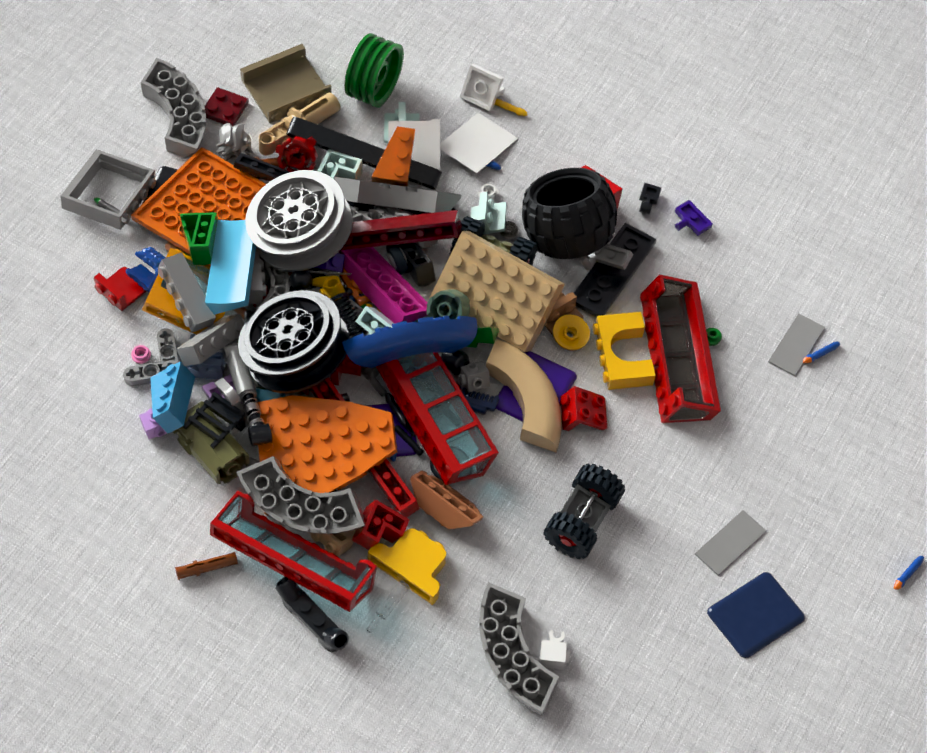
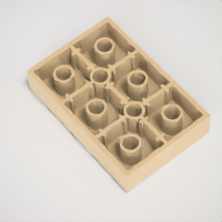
M462 231L430 298L436 293L448 289H456L462 292L470 300L469 317H475L479 327L499 328L497 337L523 352L532 351L565 284L470 231Z

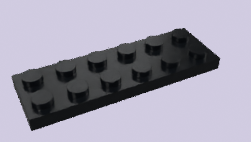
M624 223L609 245L631 251L633 256L625 270L596 262L574 292L577 296L576 307L595 317L605 315L656 244L657 239Z

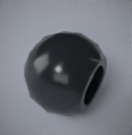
M293 271L289 279L290 285L296 291H307L313 283L312 274L309 271Z

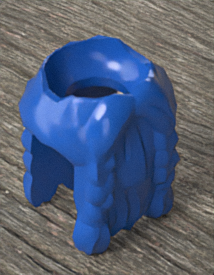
M152 247L143 248L142 251L136 252L135 255L155 270V274L142 264H139L138 267L126 269L128 277L134 279L139 286L149 293L158 276L159 264L162 259L166 258ZM163 279L161 287L167 289L166 282Z

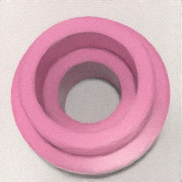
M138 345L133 349L131 356L134 362L142 364L149 361L151 352L146 346Z

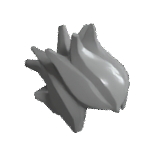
M227 123L220 128V143L216 144L220 148L216 153L224 152L222 154L225 157L224 160L227 161L234 155L238 158L240 153L245 154L246 150L253 153L251 137L243 130L244 123L235 126Z

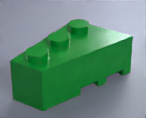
M217 213L180 214L183 232L193 265L211 264L218 221Z

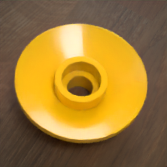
M568 314L560 317L555 322L553 336L562 348L579 350L587 344L590 330L582 318ZM567 333H571L573 337H569Z

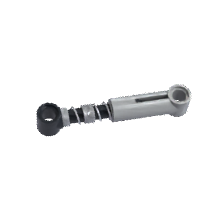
M238 343L228 344L222 348L225 364L228 365L236 393L243 403V409L249 423L248 436L251 446L272 443L270 426L268 423L265 424L260 417V408L255 398L257 392L249 368L239 354Z

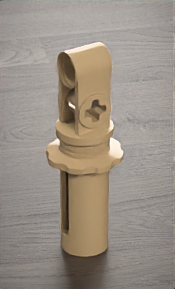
M329 92L301 110L289 109L287 117L259 135V152L265 156L271 155L276 151L277 145H282L288 138L294 139L286 134L292 117H298L318 125L340 111V103L336 96Z

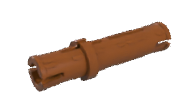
M233 552L197 562L195 560L191 564L175 567L178 580L194 575L198 577L205 572L237 565L238 560L236 553Z

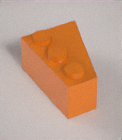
M397 126L371 176L372 182L408 187L415 129Z

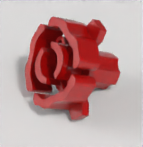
M296 136L293 140L288 138L282 145H277L275 153L279 154L277 158L279 168L285 169L287 166L284 161V157H286L289 166L298 168V170H293L288 167L287 171L313 170L316 166L315 160L318 157L314 147L317 141L313 137L306 140Z

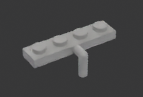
M606 244L595 253L580 257L579 260L586 270H591L595 262L625 270L633 254L629 250Z

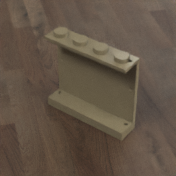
M303 44L240 69L243 84L269 123L286 117L287 112L291 108L301 110L325 94L332 93L331 85L325 86L306 58V49Z

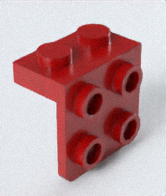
M127 267L120 268L108 279L98 273L94 276L95 289L121 311L147 292L134 279L128 277L126 274Z
M576 386L561 396L563 430L570 431L580 423L602 431L607 429L606 401L604 396Z

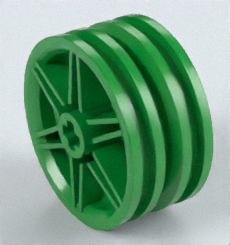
M373 33L364 36L357 45L346 71L344 83L346 95L359 101L363 100L364 103L371 104L373 107H381L392 94L399 79L404 60L403 46L393 41L385 40V38Z

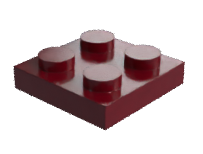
M217 87L205 105L206 118L221 124L230 123L234 126L248 105L249 99Z

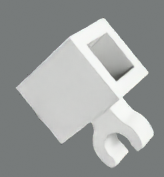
M550 630L549 641L542 640L539 663L545 668L564 670L565 663H569L570 651L566 650L567 643L563 642L565 637L564 631H561L560 638H554L553 630Z

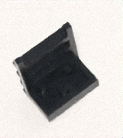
M213 392L212 396L204 401V405L201 408H197L196 413L188 418L183 428L187 430L192 424L214 440L210 445L214 449L234 428L241 432L246 427L245 413L216 392ZM208 408L230 425L228 427L224 426L204 411ZM200 416L222 432L221 435H217L196 419Z

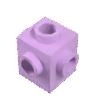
M152 408L139 415L148 440L164 436L167 433L153 419Z

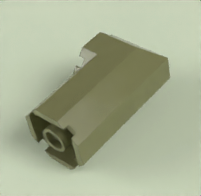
M203 401L187 410L184 424L190 416L196 413L197 408H201L204 405ZM208 408L204 411L220 422ZM200 416L196 419L217 435H221L222 432ZM192 424L187 430L182 426L173 431L174 434L177 433L179 437L177 440L189 455L192 454L217 484H221V481L224 484L231 482L238 477L237 471L242 470L244 464L247 466L250 463L248 453L230 433L213 449L210 445L214 440Z

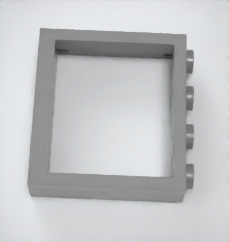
M96 149L61 194L62 209L121 230L125 224L129 223L131 214L139 208L142 200L147 198L150 188L155 187L157 181L155 179V170ZM101 168L141 182L119 214L78 199Z

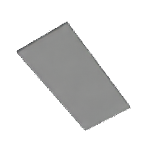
M798 313L768 362L795 376L803 364V359L810 353L825 327Z
M742 510L702 546L695 555L719 576L756 542L766 530Z

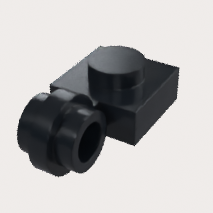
M644 183L639 198L642 201L639 212H642L643 215H650L652 205L657 204L662 187Z

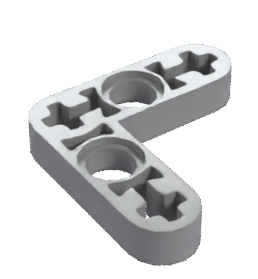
M164 328L157 333L160 362L126 368L123 372V377L127 385L149 384L152 377L146 375L149 370L157 371L156 374H158L160 369L163 371L169 365L178 363L174 333L171 329ZM164 336H168L169 344L165 345ZM165 351L173 352L171 357L163 356ZM130 374H134L133 379L130 378Z
M223 377L216 381L214 384L224 398L244 412L243 405L240 402L241 399L232 386ZM245 415L246 427H248L249 423L247 422V417Z

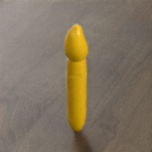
M496 98L494 105L516 113L518 116L528 115L523 108H518Z

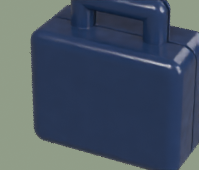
M763 572L707 609L710 619L743 658L751 657L805 620L804 613L769 572Z

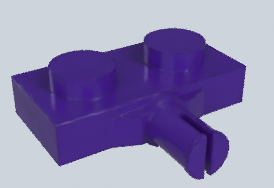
M690 200L675 208V213L682 219V221L675 224V228L678 231L688 226L699 236L712 228L713 223Z

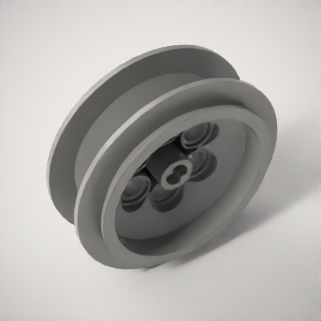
M313 170L289 172L267 183L252 199L245 218L247 234L256 246L261 258L272 267L285 269V271L311 269L331 259L348 240L353 224L351 208L344 198L339 184L330 176Z

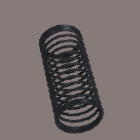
M343 292L330 298L337 306L339 313H342L340 314V317H343L342 320L345 321V324H348L346 326L349 328L348 331L351 332L349 336L355 337L362 333L366 334L367 331H363L364 328L355 322L359 316H355L357 312H354L355 308H352V301H348L350 299L348 293Z

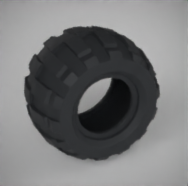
M576 167L549 172L531 183L524 193L522 203L524 229L529 240L537 243V251L545 254L547 257L575 259L590 255L603 248L613 238L612 234L615 232V226L617 225L615 196L609 184L606 183L605 178L596 171Z

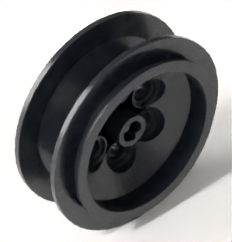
M301 290L276 296L257 308L242 327L238 340V350L243 362L249 368L253 379L261 387L277 393H294L318 385L338 369L347 355L343 342L350 339L345 322L340 317L337 306L330 298L315 291Z

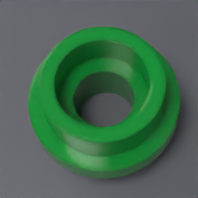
M716 328L706 329L709 346H715L720 343L722 339L721 332Z

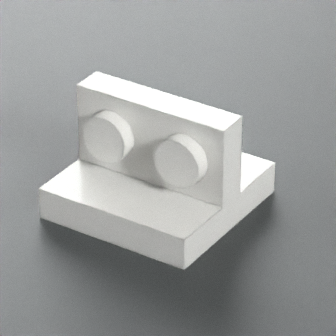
M472 64L459 97L491 111L496 98L503 95L505 88L501 87L504 78Z

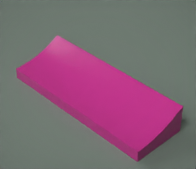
M373 247L341 250L338 252L345 255L344 269L347 273H352L346 276L351 281L354 280L367 298L393 323L403 321L410 323L428 316V302Z

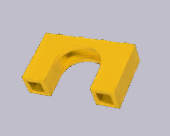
M641 312L597 316L596 323L593 324V333L598 338L596 340L597 351L601 352L599 356L600 366L604 367L603 382L607 383L608 390L653 386L655 372L652 359L625 361L618 358L611 349V346L619 340L643 337L645 326Z

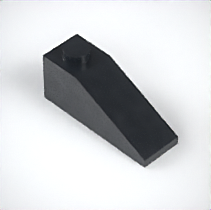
M417 243L398 245L408 261V271L419 287L427 286L436 281L433 263Z

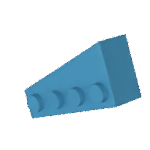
M181 361L169 365L165 370L151 377L153 419L168 434L184 426L195 381V376Z

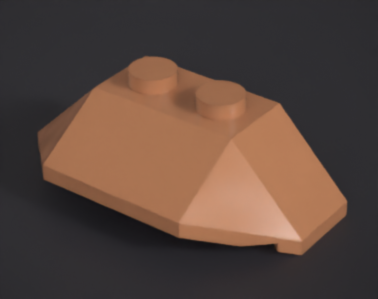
M423 470L411 476L410 481L419 507L448 530L470 527L483 519V515L480 514L475 504L450 485H445L437 477L427 475V472Z

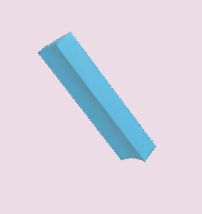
M245 220L217 221L205 304L214 315L248 306L256 246L247 234Z

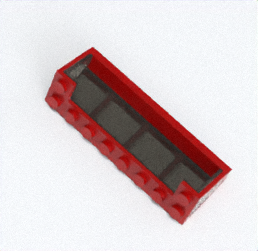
M659 274L642 291L640 300L642 302L648 348L655 372L654 381L661 423L711 420L721 412L698 284L697 282Z

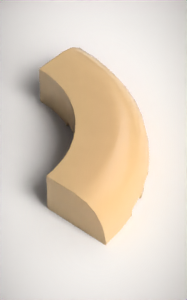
M497 339L487 359L486 367L489 370V376L497 379L505 386L507 385L513 391V395L522 409L523 426L520 440L556 453L560 443L562 417L558 397L551 381L531 357L513 345Z

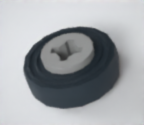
M397 244L387 245L386 255L390 265L400 275L407 273L408 261L402 249Z

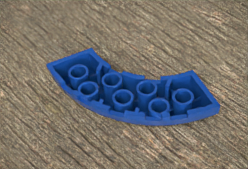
M443 316L434 319L433 317L419 318L418 322H398L392 324V328H376L373 334L365 336L362 333L344 341L343 346L351 361L359 366L369 368L411 355L434 352L454 353L472 343L478 329L477 319L469 316H458L457 319H450L449 316Z

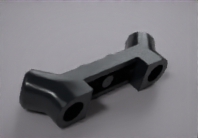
M283 577L277 582L275 588L282 598L283 605L308 627L327 651L336 652L348 644L349 636L347 632L340 629L296 582L287 577Z

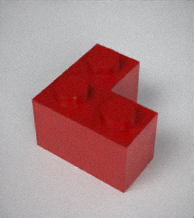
M375 500L366 506L363 512L365 526L356 529L352 541L367 550L378 544L381 537L394 543L404 535L410 519L380 501Z

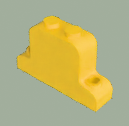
M411 528L406 530L404 535L392 547L378 543L370 548L368 560L431 605H434L439 598L441 586L435 577L446 563V551L441 543L429 539L425 532Z

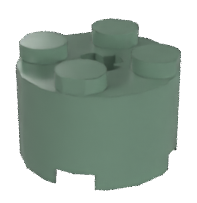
M456 289L440 291L429 299L427 315L433 317V319L443 316H449L450 319H457L458 316H469L470 300Z

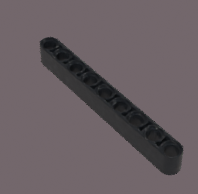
M292 117L286 133L292 138L298 136L307 140L313 137L317 141L316 147L327 151L331 149L362 159V164L376 168L385 149L298 117ZM411 159L408 181L435 190L442 172Z

